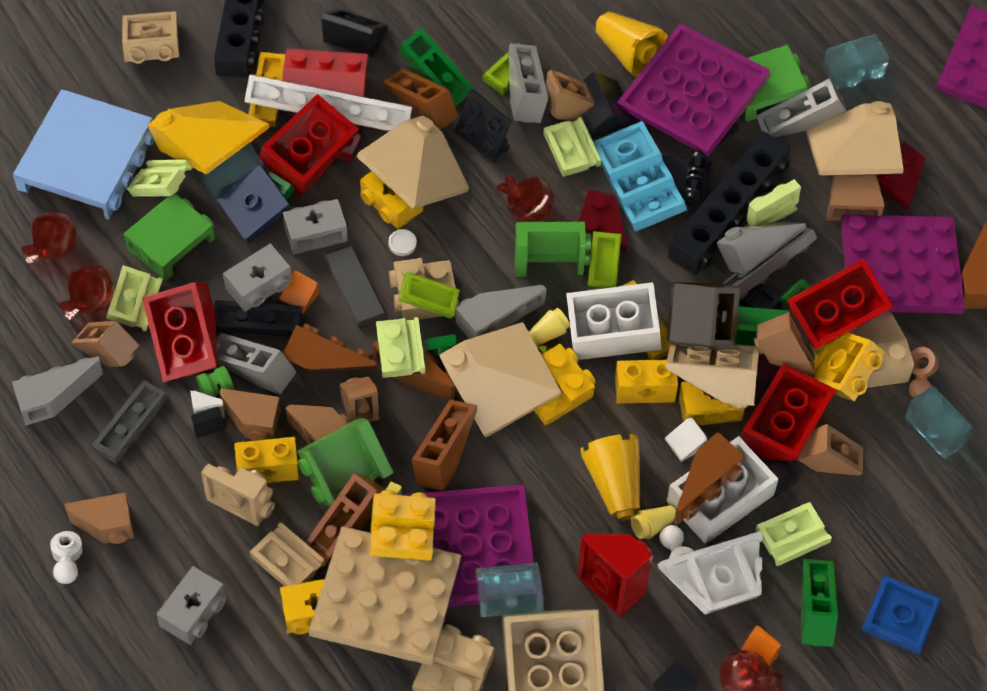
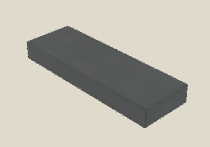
M352 246L325 255V261L358 328L385 318L384 311Z
M143 380L91 445L92 450L117 464L169 399L168 393Z

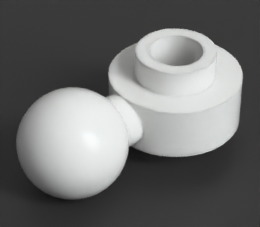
M668 525L661 530L660 542L672 552L669 559L694 551L689 547L682 546L684 535L679 527Z
M63 531L56 534L50 543L52 555L58 561L54 566L53 575L59 583L69 584L77 578L78 568L74 561L81 556L83 548L81 539L76 533Z

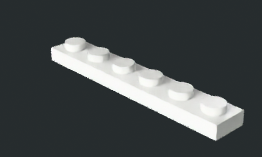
M249 75L244 100L245 103L298 113L316 94H319L353 124L385 131H391L405 120L411 119L413 109L410 106Z

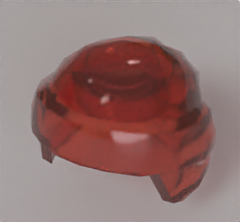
M511 174L505 178V183H500L496 187L508 196L506 207L512 217L521 222H538L544 219L550 213L554 203V195L551 188L539 176L527 178L518 184Z
M49 212L34 218L31 228L33 245L22 246L23 255H28V264H32L38 258L53 260L64 257L76 244L77 232L74 223L68 215L60 212Z
M86 265L72 271L67 279L70 300L60 302L59 308L62 312L67 311L65 314L66 318L71 320L77 313H97L107 307L114 294V283L107 270L99 265Z
M750 650L732 652L723 660L720 666L719 679L724 691H782V687L778 684L782 680V675L774 672L769 667L767 661L758 653Z

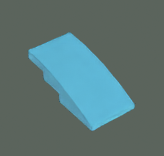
M642 121L593 141L606 176L635 232L687 211L685 202L675 187L673 177L663 162L661 152Z

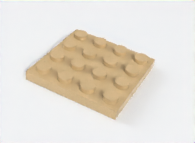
M342 526L311 622L309 636L432 666L461 555L433 548L431 561L369 556L371 533Z

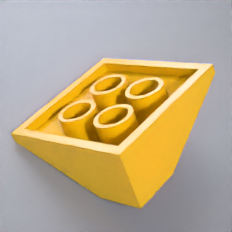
M221 101L168 109L159 113L153 121L147 124L159 151L177 160L187 159L192 168L206 175L270 128L268 123Z

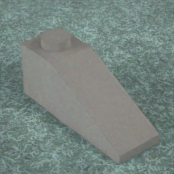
M510 43V104L514 121L541 123L548 101V93L537 48L531 45Z
M828 79L756 115L761 130L775 138L806 131V129L848 110L841 93L831 79Z
M797 222L734 227L725 233V237L719 240L717 245L730 272L747 274L807 227L805 223Z
M544 285L479 293L473 298L463 300L456 308V324L469 339L509 327L545 304L546 288Z
M220 333L217 337L218 365H224L227 370L259 388L281 394L297 372L280 350L224 333Z

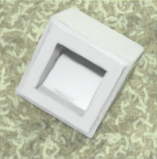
M190 391L194 414L219 407L223 419L225 418L222 399Z
M690 417L667 435L665 441L682 462L695 455L697 449L707 442V437L694 419Z

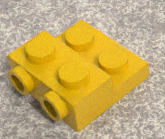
M847 333L821 347L814 359L815 373L808 376L836 389L835 395L855 402L858 395H862L867 390V381L872 372L881 367L883 362L882 356L885 352L873 341Z
M561 343L542 354L546 365L562 392V395L534 410L545 426L588 401L594 395V384L596 383L594 376L588 369L582 371L577 365L578 358L571 348L565 350Z
M384 490L380 494L374 493L369 556L431 561L433 554L435 498H428L426 494L420 492L414 493L411 496L398 495L392 490Z

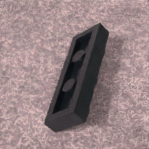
M215 300L214 303L216 331L291 336L296 325L300 326L301 306L262 303L260 306L252 307L245 312L236 301Z

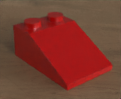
M316 94L261 147L259 162L270 172L291 184L295 188L294 192L301 197L320 179L357 134L359 128L319 94Z
M193 282L142 297L163 382L219 367L215 310L208 283Z

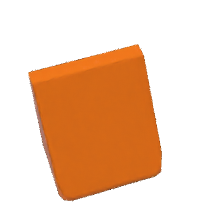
M295 270L291 275L292 282L283 291L279 301L286 305L301 306L302 314H304L319 295V284Z
M756 626L741 648L740 653L763 672L778 657L781 645L764 629Z

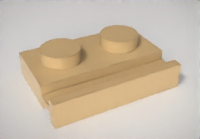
M281 522L278 524V528L273 532L271 531L250 551V557L283 586L306 583L316 574L315 572L320 567L325 566V559Z

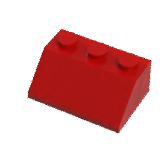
M286 49L282 81L366 98L368 54Z
M864 258L787 300L791 315L815 350L893 309V305Z
M783 363L743 429L741 439L759 458L765 461L796 460L834 396L836 389Z
M585 534L581 537L577 578L621 618L646 595L653 555L646 543L641 540L637 541L630 534Z

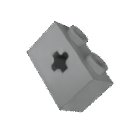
M338 199L325 200L306 207H295L290 211L283 212L284 228L293 255L348 242L347 226Z
M271 244L223 273L225 289L245 312L252 307L260 306L266 298L276 292L285 290L292 282L291 267Z
M192 566L156 614L159 626L190 645L196 637L200 638L204 634L208 626V620L213 613L217 614L223 608L226 602L223 583Z

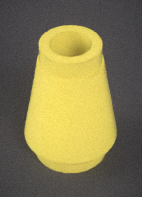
M556 308L553 311L549 310L530 329L529 333L536 346H539L566 334V329L570 327V323L564 313L559 308Z
M672 505L637 511L636 515L631 517V527L634 534L639 539H651L660 533L664 527L674 523L676 510Z

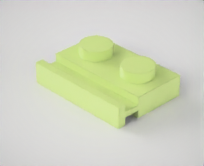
M581 117L577 118V121L574 122L569 120L544 128V136L563 177L589 170V167L594 165L596 167L601 166L600 156Z
M187 159L148 160L146 162L148 167L140 170L127 189L133 197L172 196L178 191L179 185L186 177L184 172L190 171L192 166Z
M794 179L787 184H780L769 194L755 198L749 204L747 222L749 224L746 227L776 223L797 211L795 205L799 202L801 186Z
M123 265L106 319L117 321L130 327L137 326L146 332L149 324L142 297L159 293L163 278L159 277L157 279L151 277L148 273Z
M414 317V320L406 321L405 318L376 321L383 378L412 375L413 372L424 374L425 362L418 317Z
M810 502L760 523L756 527V532H762V542L769 554L775 559L776 566L830 543L832 538L830 534H827L824 524Z

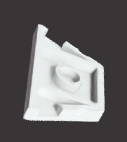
M759 531L661 561L658 567L704 614L755 599L761 595L762 581L760 579V571L762 570V558L759 557V543L763 541V534Z

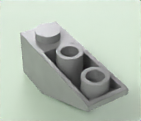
M99 357L83 358L76 363L63 367H53L47 372L37 375H26L12 382L25 426L55 417L103 375Z

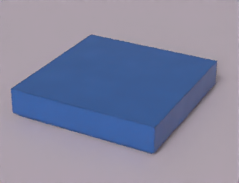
M884 575L861 631L919 655L941 598Z

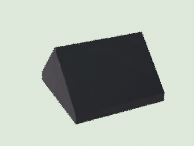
M342 9L323 12L321 17L323 42L360 54H368L372 58L388 28L386 23Z
M594 71L582 81L587 84L595 103L594 106L581 116L591 138L620 131L637 124L634 116L628 114L617 103L623 96V91L617 80Z

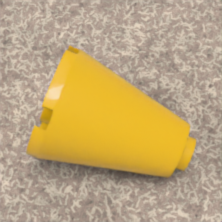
M613 12L601 15L596 22L597 35L625 69L635 77H638L669 38L659 27Z
M621 434L604 437L588 443V450L584 447L580 449L581 457L611 517H617L618 521L630 520L640 510V442L638 436L634 434H629L630 440H622Z

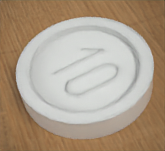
M397 230L389 237V248L398 256L410 255L417 247L416 236L409 230Z

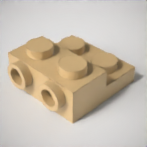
M176 11L122 16V46L125 62L132 61L139 64L145 60L159 59L161 61H169L172 58L179 57Z
M422 258L393 262L394 270L389 271L391 288L396 287L398 293L393 295L395 311H401L402 319L405 318V321L414 320V317H418L419 320L441 317V315L398 301L403 276L407 271L456 288L450 260L423 264Z
M207 464L201 472L207 501L256 526H259L263 518L267 519L273 512L275 503L270 501L273 489L267 486V480L259 472L254 470L249 472L240 467L235 476H233L226 468L221 466L216 468L210 464Z
M444 625L432 666L421 664L413 683V690L480 691L494 658V647L490 646V641L482 636L475 635L470 639L462 636L458 628Z

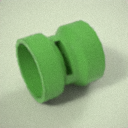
M224 365L215 368L211 374L203 373L196 376L200 392L217 398L220 395L221 388L234 390L232 380Z

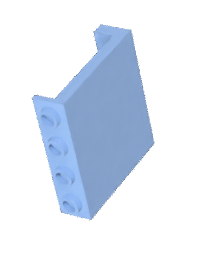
M61 89L13 173L17 190L28 193L31 186L93 205L102 208L105 219L109 220L113 211L119 209L122 195L133 181L135 170L137 167L142 166L148 146H152L155 142L147 125L153 121L152 117Z

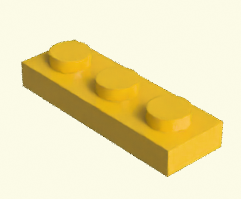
M260 52L256 76L282 81L285 54ZM254 104L250 105L249 115L268 123L269 126L276 127L279 109Z

